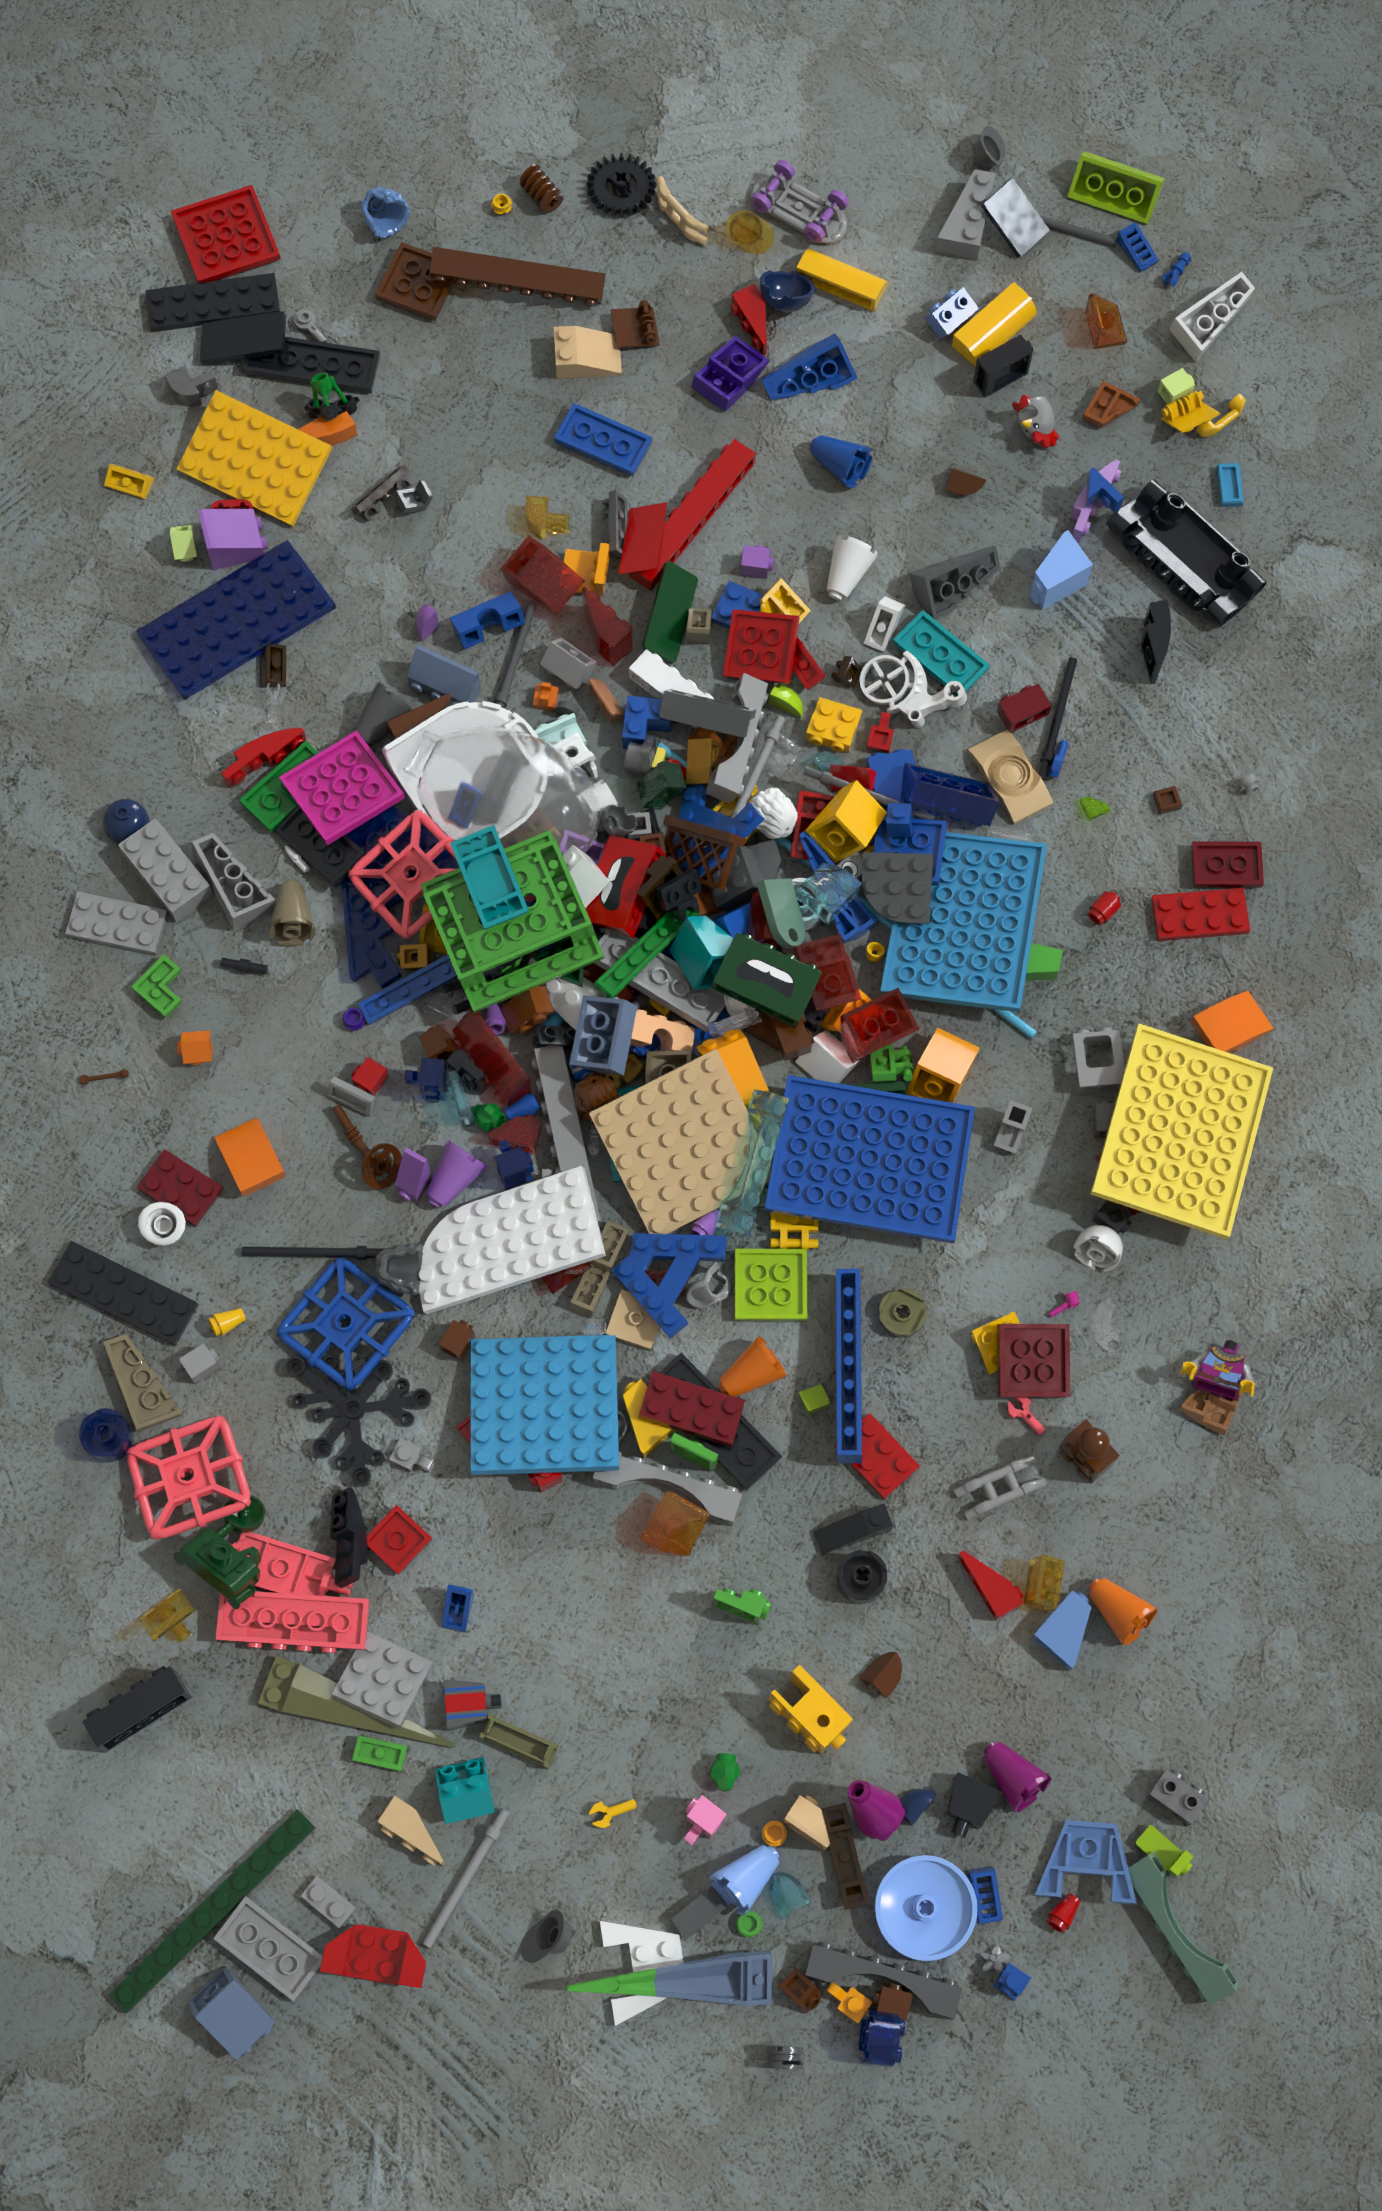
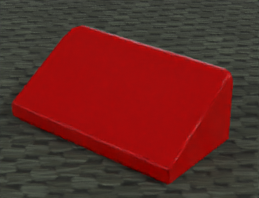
M830 765V772L833 773L832 776L850 783L857 780L864 788L873 791L876 771L867 767ZM831 785V790H833V791H840V790H841L840 788H837V787Z

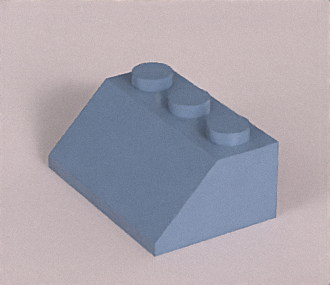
M419 644L417 645L407 675L408 685L414 692L420 694L423 692L433 700L449 693L452 705L467 701L468 703L476 702L481 693L479 672Z
M583 995L569 1065L600 1073L624 1076L637 1006L625 999Z

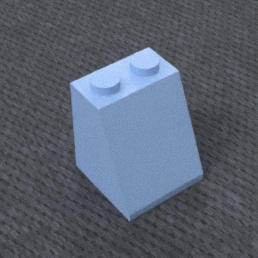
M1068 530L1063 533L1034 575L1030 597L1042 610L1087 586L1093 564Z

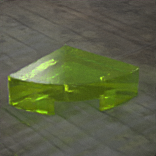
M1083 797L1079 800L1089 821L1107 814L1111 810L1105 802L1093 799L1092 797Z

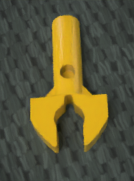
M634 1799L611 1807L604 1806L601 1801L594 1804L589 1812V1816L597 1812L607 1813L603 1820L592 1823L595 1827L605 1829L610 1827L609 1822L612 1817L636 1809L637 1805Z

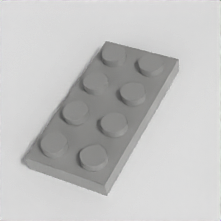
M77 892L65 935L74 939L157 955L168 911Z
M246 1896L213 1938L293 2002L297 2000L322 1963L323 1956Z

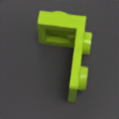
M1149 1825L1135 1841V1845L1146 1855L1154 1851L1172 1878L1177 1877L1179 1874L1183 1877L1192 1867L1190 1861L1194 1856L1187 1850L1181 1851L1153 1825Z

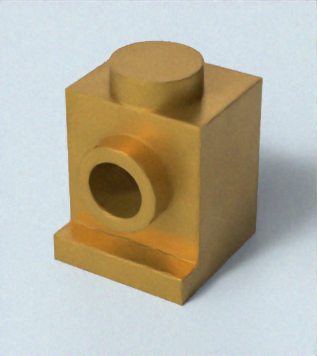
M400 945V951L397 952V961L400 968L422 969L433 963V945ZM416 953H418V961L414 960Z

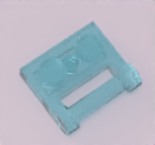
M458 1071L448 1072L444 1077L446 1082L450 1084V1087L447 1088L451 1100H456L458 1108H455L459 1122L464 1120L466 1128L475 1125L474 1116L461 1084Z

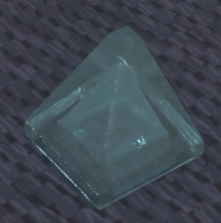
M825 749L813 760L812 767L821 772H824V770L830 772L831 764L843 765L844 761Z

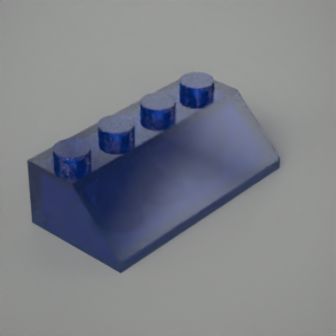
M905 762L901 797L905 804H911L912 810H926L935 816H940V814L946 815L955 821L963 819L976 826H982V824L991 825L1000 801L989 783Z

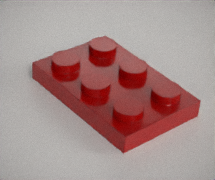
M871 1413L862 1419V1463L850 1464L885 1500L920 1465Z

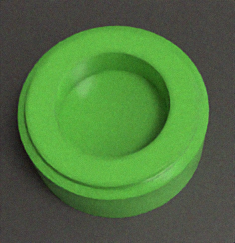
M748 1911L743 1916L739 1915L736 1927L742 1936L754 1937L761 1930L762 1920L756 1912Z

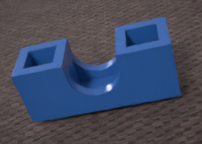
M511 591L450 617L454 634L464 650L485 641L482 630L489 625H500L506 632L525 624L521 606Z

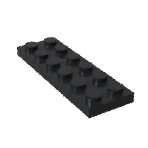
M275 273L145 290L151 332L202 326L203 323L280 312Z
M285 337L284 353L244 359L242 371L243 374L306 384H310L313 376L327 373L329 377H334L339 389L372 393L380 351Z
M73 1241L70 1242L48 1281L49 1285L175 1347L199 1305L198 1302Z
M682 1352L659 1372L718 1391ZM742 1414L732 1447L694 1436L705 1448L718 1454V1462L746 1491L782 1458L779 1452Z

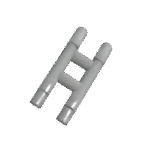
M1029 1456L1019 1459L954 1489L956 1496L960 1498L983 1487L988 1498L987 1501L965 1511L966 1518L971 1520L998 1506L1046 1487L1047 1483L1044 1478L1030 1481L1019 1487L1013 1474L1035 1465V1457ZM1005 1477L1010 1491L997 1496L991 1483Z

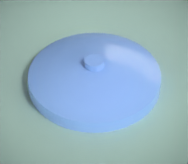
M915 1856L895 1865L882 1879L875 1898V1917L882 1936L898 1953L918 1961H935L952 1955L967 1942L976 1924L977 1900L970 1881L953 1863L935 1856Z

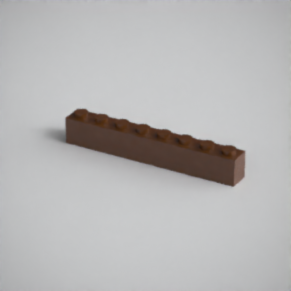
M433 247L429 272L430 278H434V281L439 283H446L447 280L455 281V284L459 286L474 284L477 285V288L484 290L494 287L504 293H511V290L519 291L524 296L539 294L542 298L553 300L554 297L563 298V301L568 303H575L576 300L584 301V304L588 306L602 304L606 273Z

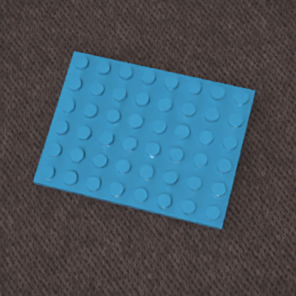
M946 832L939 886H932L930 925L903 924L893 921L880 990L881 995L1020 1013L1047 844Z

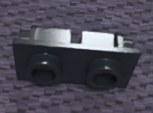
M536 1025L538 1036L533 1038L534 1046H537V1048L563 1046V1049L572 1051L576 1030L573 1027Z

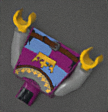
M1225 1341L1223 1349L1213 1346L1209 1352H1203L1191 1362L1187 1361L1182 1365L1180 1375L1188 1374L1190 1375V1380H1193L1195 1375L1194 1388L1238 1401L1239 1395H1242L1244 1392L1249 1393L1250 1397L1254 1395L1255 1383L1250 1367L1244 1364L1245 1357L1237 1353L1239 1345L1234 1341Z

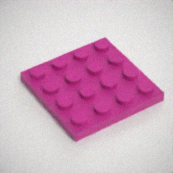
M357 730L279 777L283 786L326 845L331 844L405 798L403 791Z

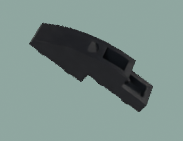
M351 1487L332 1495L330 1538L337 1541L335 1585L340 1588L360 1580V1565L368 1562L364 1520L354 1489Z

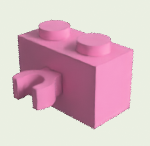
M703 1795L699 1800L694 1798L686 1808L688 1813L687 1821L693 1827L687 1833L684 1840L693 1845L702 1832L711 1839L726 1819L727 1814Z

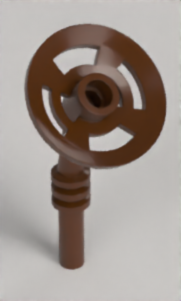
M340 1104L334 1106L332 1110L345 1129L344 1134L350 1140V1144H354L364 1157L361 1168L364 1182L373 1189H383L391 1185L397 1178L402 1160L398 1148L389 1143H382L370 1150L363 1142V1136L359 1135L360 1131L357 1130V1126H353ZM383 1149L381 1153L373 1155L377 1150ZM390 1153H392L393 1158H394L393 1167H391L392 1160H391V1157H390V1155H389ZM385 1172L388 1174L385 1179L376 1182V1176H381Z

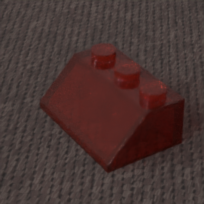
M899 988L840 1016L842 1044L852 1064L908 1037L920 1029Z

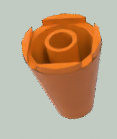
M761 1336L757 1337L719 1378L721 1383L718 1387L722 1393L738 1397L788 1376L774 1352L766 1347L765 1344L767 1343Z
M1097 1578L1088 1588L1090 1590L1088 1596L1120 1643L1125 1646L1135 1641L1140 1636L1138 1632L1143 1627L1147 1629L1157 1614L1154 1605L1106 1578L1101 1580Z

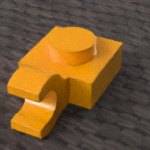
M831 1982L826 1990L840 2001L836 2009L857 2024L872 2004L871 2000L853 1987H850L845 1992L834 1982Z

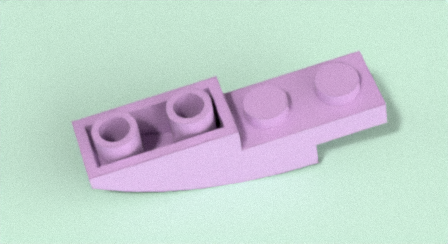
M1119 460L1109 463L1099 471L1111 485L1113 482L1117 483L1121 475V470H1118ZM1087 484L1078 496L1071 514V518L1077 520L1072 536L1078 542H1080L1083 534L1086 536L1091 526V522H1088L1090 516L1094 517L1098 507L1103 508L1104 506L1099 498L1089 507H1086Z

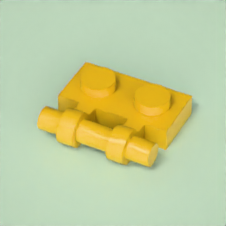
M770 1212V1232H780V1238H770V1248L807 1249V1251H809V1248H818V1239H809V1233H818V1220ZM787 1232H800L801 1239L787 1238Z

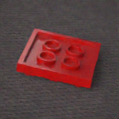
M733 609L723 676L725 678L739 679L743 673H746L764 682L790 684L800 617L796 615Z

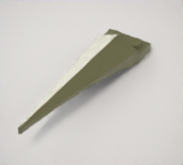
M279 1656L275 1657L258 1702L259 1705L281 1713L371 1730L450 1748L456 1747L454 1743L407 1719H404L400 1729H397L333 1699L332 1693L338 1683L301 1664Z

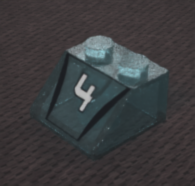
M823 862L795 893L797 899L828 925L858 894L862 883L845 868Z

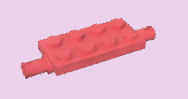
M253 1532L241 1533L237 1543H229L238 1551L252 1546L259 1550L261 1561L258 1565L260 1578L254 1587L285 1594L325 1596L328 1590L346 1595L347 1597L351 1594L350 1589L353 1588L354 1583L346 1586L347 1588H340L335 1585L333 1570L336 1558Z

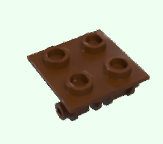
M640 301L638 308L610 310L617 348L660 346L654 310L648 301Z

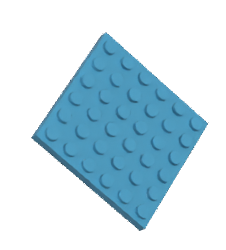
M616 1335L471 1340V1475L619 1470Z

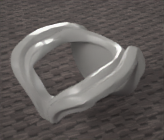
M714 1262L709 1266L702 1280L693 1282L686 1287L685 1296L690 1305L697 1308H705L724 1300L730 1294L732 1289L731 1282L725 1275L719 1273L720 1265L718 1262ZM712 1275L725 1283L717 1294H713L709 1289L708 1284Z

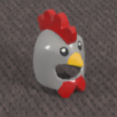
M1022 395L1020 403L1016 401L1012 403L1019 424L1028 438H1031L1035 444L1039 443L1044 449L1049 446L1054 447L1057 444L1056 440L1059 439V435L1054 430V413L1047 398L1041 396L1030 398L1028 395ZM1027 407L1035 408L1032 411L1021 413Z

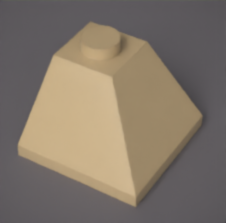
M800 1795L785 1817L783 1824L825 1852L830 1842L822 1810L817 1807L819 1803L808 1795L805 1798Z

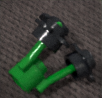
M320 373L312 377L310 385L312 387L313 399L308 401L304 407L305 411H308V417H324V420H333V418L337 417V413L340 415L347 411L351 415L357 410V403L360 399L358 397L353 398L352 395L344 396L335 383L333 376L329 377L327 373ZM332 387L340 397L337 406L335 402L329 403L327 395L332 392Z

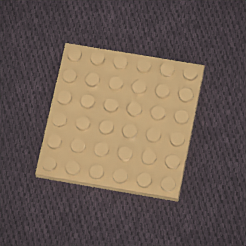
M717 1049L589 1112L649 1234H668L770 1181L773 1161Z

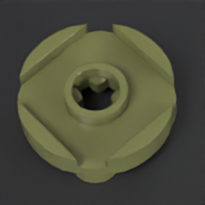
M907 1288L887 1293L882 1299L878 1311L880 1324L888 1333L897 1337L907 1338L913 1336L923 1327L927 1317V1309L922 1297L917 1292ZM903 1307L907 1308L906 1313L909 1316L899 1318L896 1310H901Z

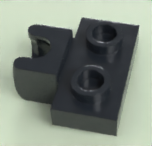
M690 868L655 888L661 909L669 910L673 919L685 921L686 910L699 913L700 909L697 898L693 896L702 891L696 869Z
M457 1049L446 1060L447 1068L459 1079L463 1077V1084L471 1092L476 1091L481 1095L487 1089L485 1074L460 1049Z

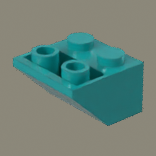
M484 1757L435 1769L439 1800L445 1824L495 1813Z

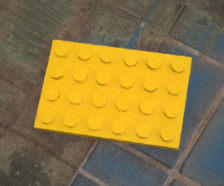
M215 390L177 470L235 499H246L251 502L253 508L294 527L333 447Z

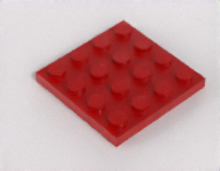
M253 185L171 211L198 283L219 280L281 259Z

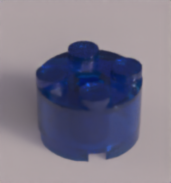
M102 1408L84 1418L79 1429V1438L84 1449L94 1459L101 1462H114L123 1459L129 1447L132 1446L133 1432L129 1423L119 1412L113 1409ZM109 1431V1433L111 1434L110 1437H106V1439L104 1440L102 1438V1435H107Z
M866 2010L864 2014L868 2015L867 2021L862 2020L858 2044V2050L863 2051L864 2057H859V2061L864 2064L893 2067L895 2063H900L902 2059V2047H899L900 2036H904L905 2021L900 2020L898 2014Z

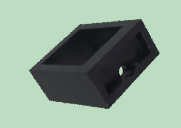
M1020 334L977 358L973 382L985 398L1029 373L1033 354L1031 343Z

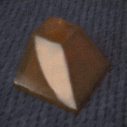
M668 1489L639 1539L660 1551L689 1556L711 1514Z

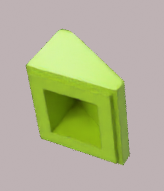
M822 1384L799 1392L807 1415L828 1408L831 1405Z

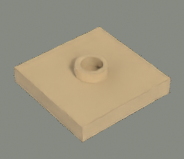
M621 1289L605 1335H616L617 1340L651 1351L659 1326L630 1292Z

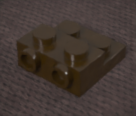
M661 855L652 863L646 871L650 877L649 880L636 892L651 916L657 921L668 911L661 909L655 888L683 873L677 868L679 866L678 863L670 856L666 858Z

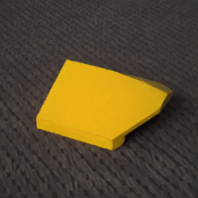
M782 578L760 599L761 612L796 615L800 617L799 623L811 611Z

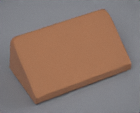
M589 679V691L610 723L615 724L624 719V711L606 684L597 679Z

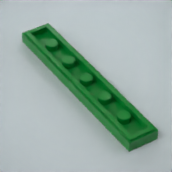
M686 910V917L699 916L701 911L694 913V911ZM668 911L593 986L606 998H615L676 938L684 921L673 919L670 911Z

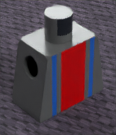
M444 1680L448 1731L488 1721L487 1710L502 1708L501 1693L486 1694L485 1683Z

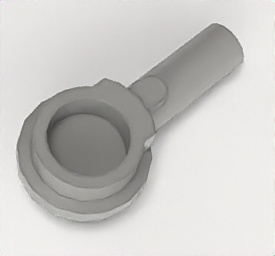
M301 310L296 313L294 317L296 327L305 331V333L310 332L318 342H328L316 327V317L312 311Z

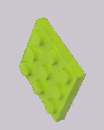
M735 1249V1321H807V1249Z

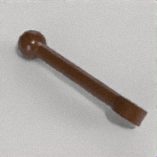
M122 1069L120 1072L88 1077L87 1075H82L80 1082L83 1085H87L90 1081L115 1077L127 1078L129 1072L126 1069Z

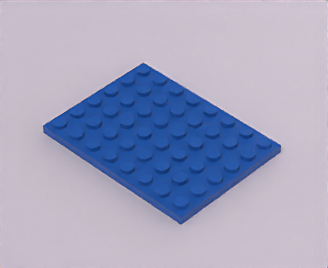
M788 1075L764 1211L954 1244L975 1107Z

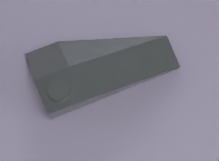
M990 546L928 565L910 573L914 595L927 614L936 619L952 612L961 599L967 598L971 594L970 591L979 583L982 584L998 570L1000 564L996 546Z

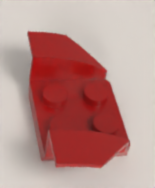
M356 1924L325 1945L320 1972L422 1988L426 1961L407 1932Z

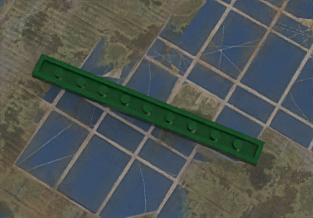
M297 1809L152 1951L109 1996L128 2014L245 1896L247 1897L316 1829L314 1825Z

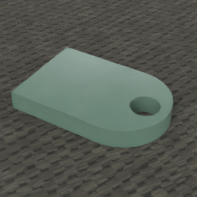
M770 879L757 882L769 929L775 941L786 949L801 945L805 938V925L792 879Z

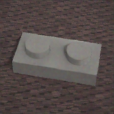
M318 1876L314 1878L301 1895L304 1900L339 1929L342 1928L357 1909Z

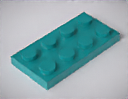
M924 610L893 639V644L903 653L906 651L911 653L920 662L923 669L943 686H946L951 681H957L963 685L965 692H967L990 669V664ZM957 691L953 692L954 695H959Z

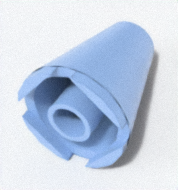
M761 1845L714 1872L709 1877L710 1880H714L711 1885L727 1906L734 1904L737 1907L735 1912L743 1916L750 1910L778 1867L779 1854L772 1846Z

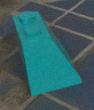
M707 916L686 917L669 951L694 990L712 989L713 980L733 938Z

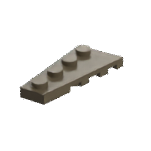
M127 1334L103 1342L136 1432L183 1416L180 1408L176 1406L170 1394L164 1389Z

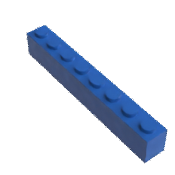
M836 1269L838 1463H862L860 1269Z

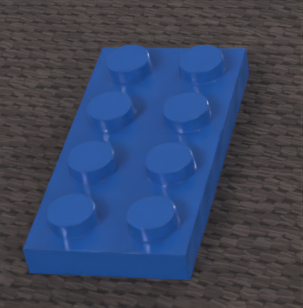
M573 403L554 437V442L633 477L652 443V437Z

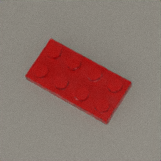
M1244 888L1152 895L1151 900L1157 941L1249 934L1250 932Z

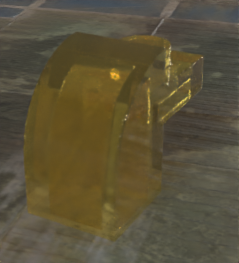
M526 496V524L533 535L541 539H547V532L554 534L569 533V514L549 513V497Z

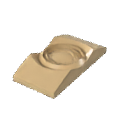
M1008 730L968 749V753L1013 825L1053 805L1051 796L1041 776L1033 769L1022 746Z

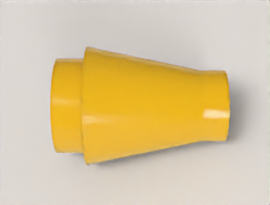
M241 1308L216 1313L208 1319L215 1336L220 1334L224 1336L240 1323L246 1321Z

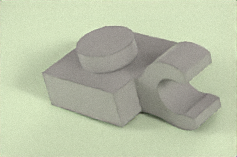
M401 1438L389 1458L390 1462L411 1472L414 1466L427 1472H431L434 1466L433 1460L420 1456L423 1451L422 1448Z

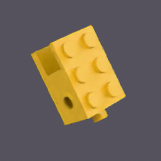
M799 1665L792 1671L789 1680L804 1696L791 1707L774 1689L768 1699L771 1703L769 1707L777 1716L782 1714L788 1720L787 1726L795 1734L800 1733L806 1739L804 1743L812 1752L818 1751L822 1754L830 1745L837 1750L846 1741L842 1733L849 1727L853 1719Z

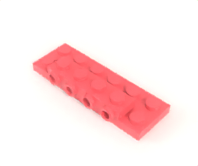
M255 1592L253 1597L251 1596L240 1604L239 1609H234L229 1604L228 1599L220 1593L215 1640L247 1642V1647L262 1648V1643L272 1644L271 1649L286 1650L287 1645H296L297 1651H311V1647H321V1652L336 1653V1648L366 1650L370 1599Z

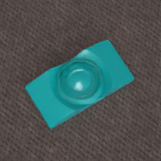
M494 825L450 842L485 930L529 913Z

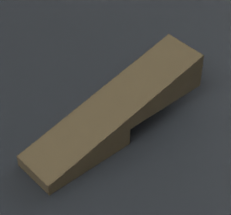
M607 1220L601 1233L606 1256L589 1261L572 1297L569 1311L592 1319L629 1233V1228Z

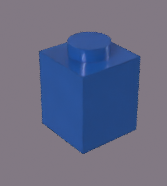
M888 803L886 819L888 837L911 838L913 826L911 804Z

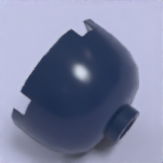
M132 799L114 801L107 807L103 817V826L107 836L117 844H120L150 822L146 809L139 802Z

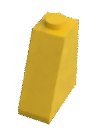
M640 1379L637 1383L632 1381L623 1390L625 1392L623 1394V1401L640 1455L645 1458L675 1430L638 1418L647 1385Z

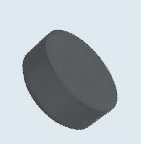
M566 700L559 701L555 709V713L559 717L574 713L577 718L579 708L574 703Z

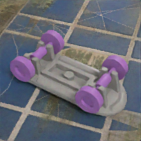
M778 160L774 165L772 175L761 178L753 185L750 203L757 211L768 213L802 232L815 243L833 244L844 237L847 231V220L842 210H845L848 206L849 200L841 191L832 190L827 197L828 201H826L824 198L790 181L795 175V170L785 160Z

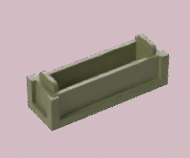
M489 1714L488 1722L483 1733L481 1732L479 1736L481 1740L548 1770L559 1747L557 1743H551L502 1721L492 1714Z

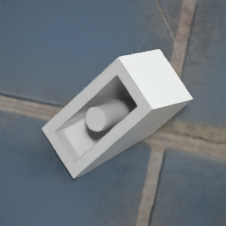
M884 596L877 605L863 644L885 652L899 623L905 605Z

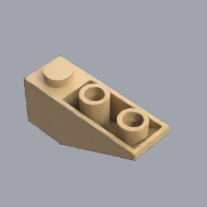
M394 1796L378 1820V1823L382 1825L380 1830L391 1838L395 1834L402 1838L401 1844L412 1852L416 1848L423 1852L424 1856L422 1858L433 1866L437 1862L443 1865L445 1862L417 1810Z

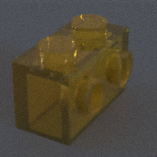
M1043 1554L1031 1559L1023 1607L1043 1613L1057 1609L1064 1576V1560Z

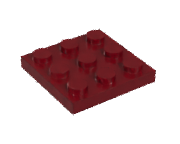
M997 1324L998 1397H1070L1069 1324Z

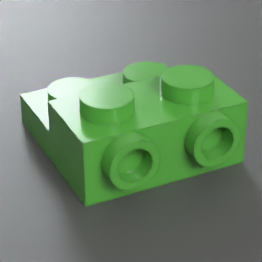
M752 1588L750 1591L744 1589L741 1598L736 1597L737 1593L730 1589L716 1590L713 1606L757 1625L760 1619H766L771 1603L766 1598H763L764 1594Z

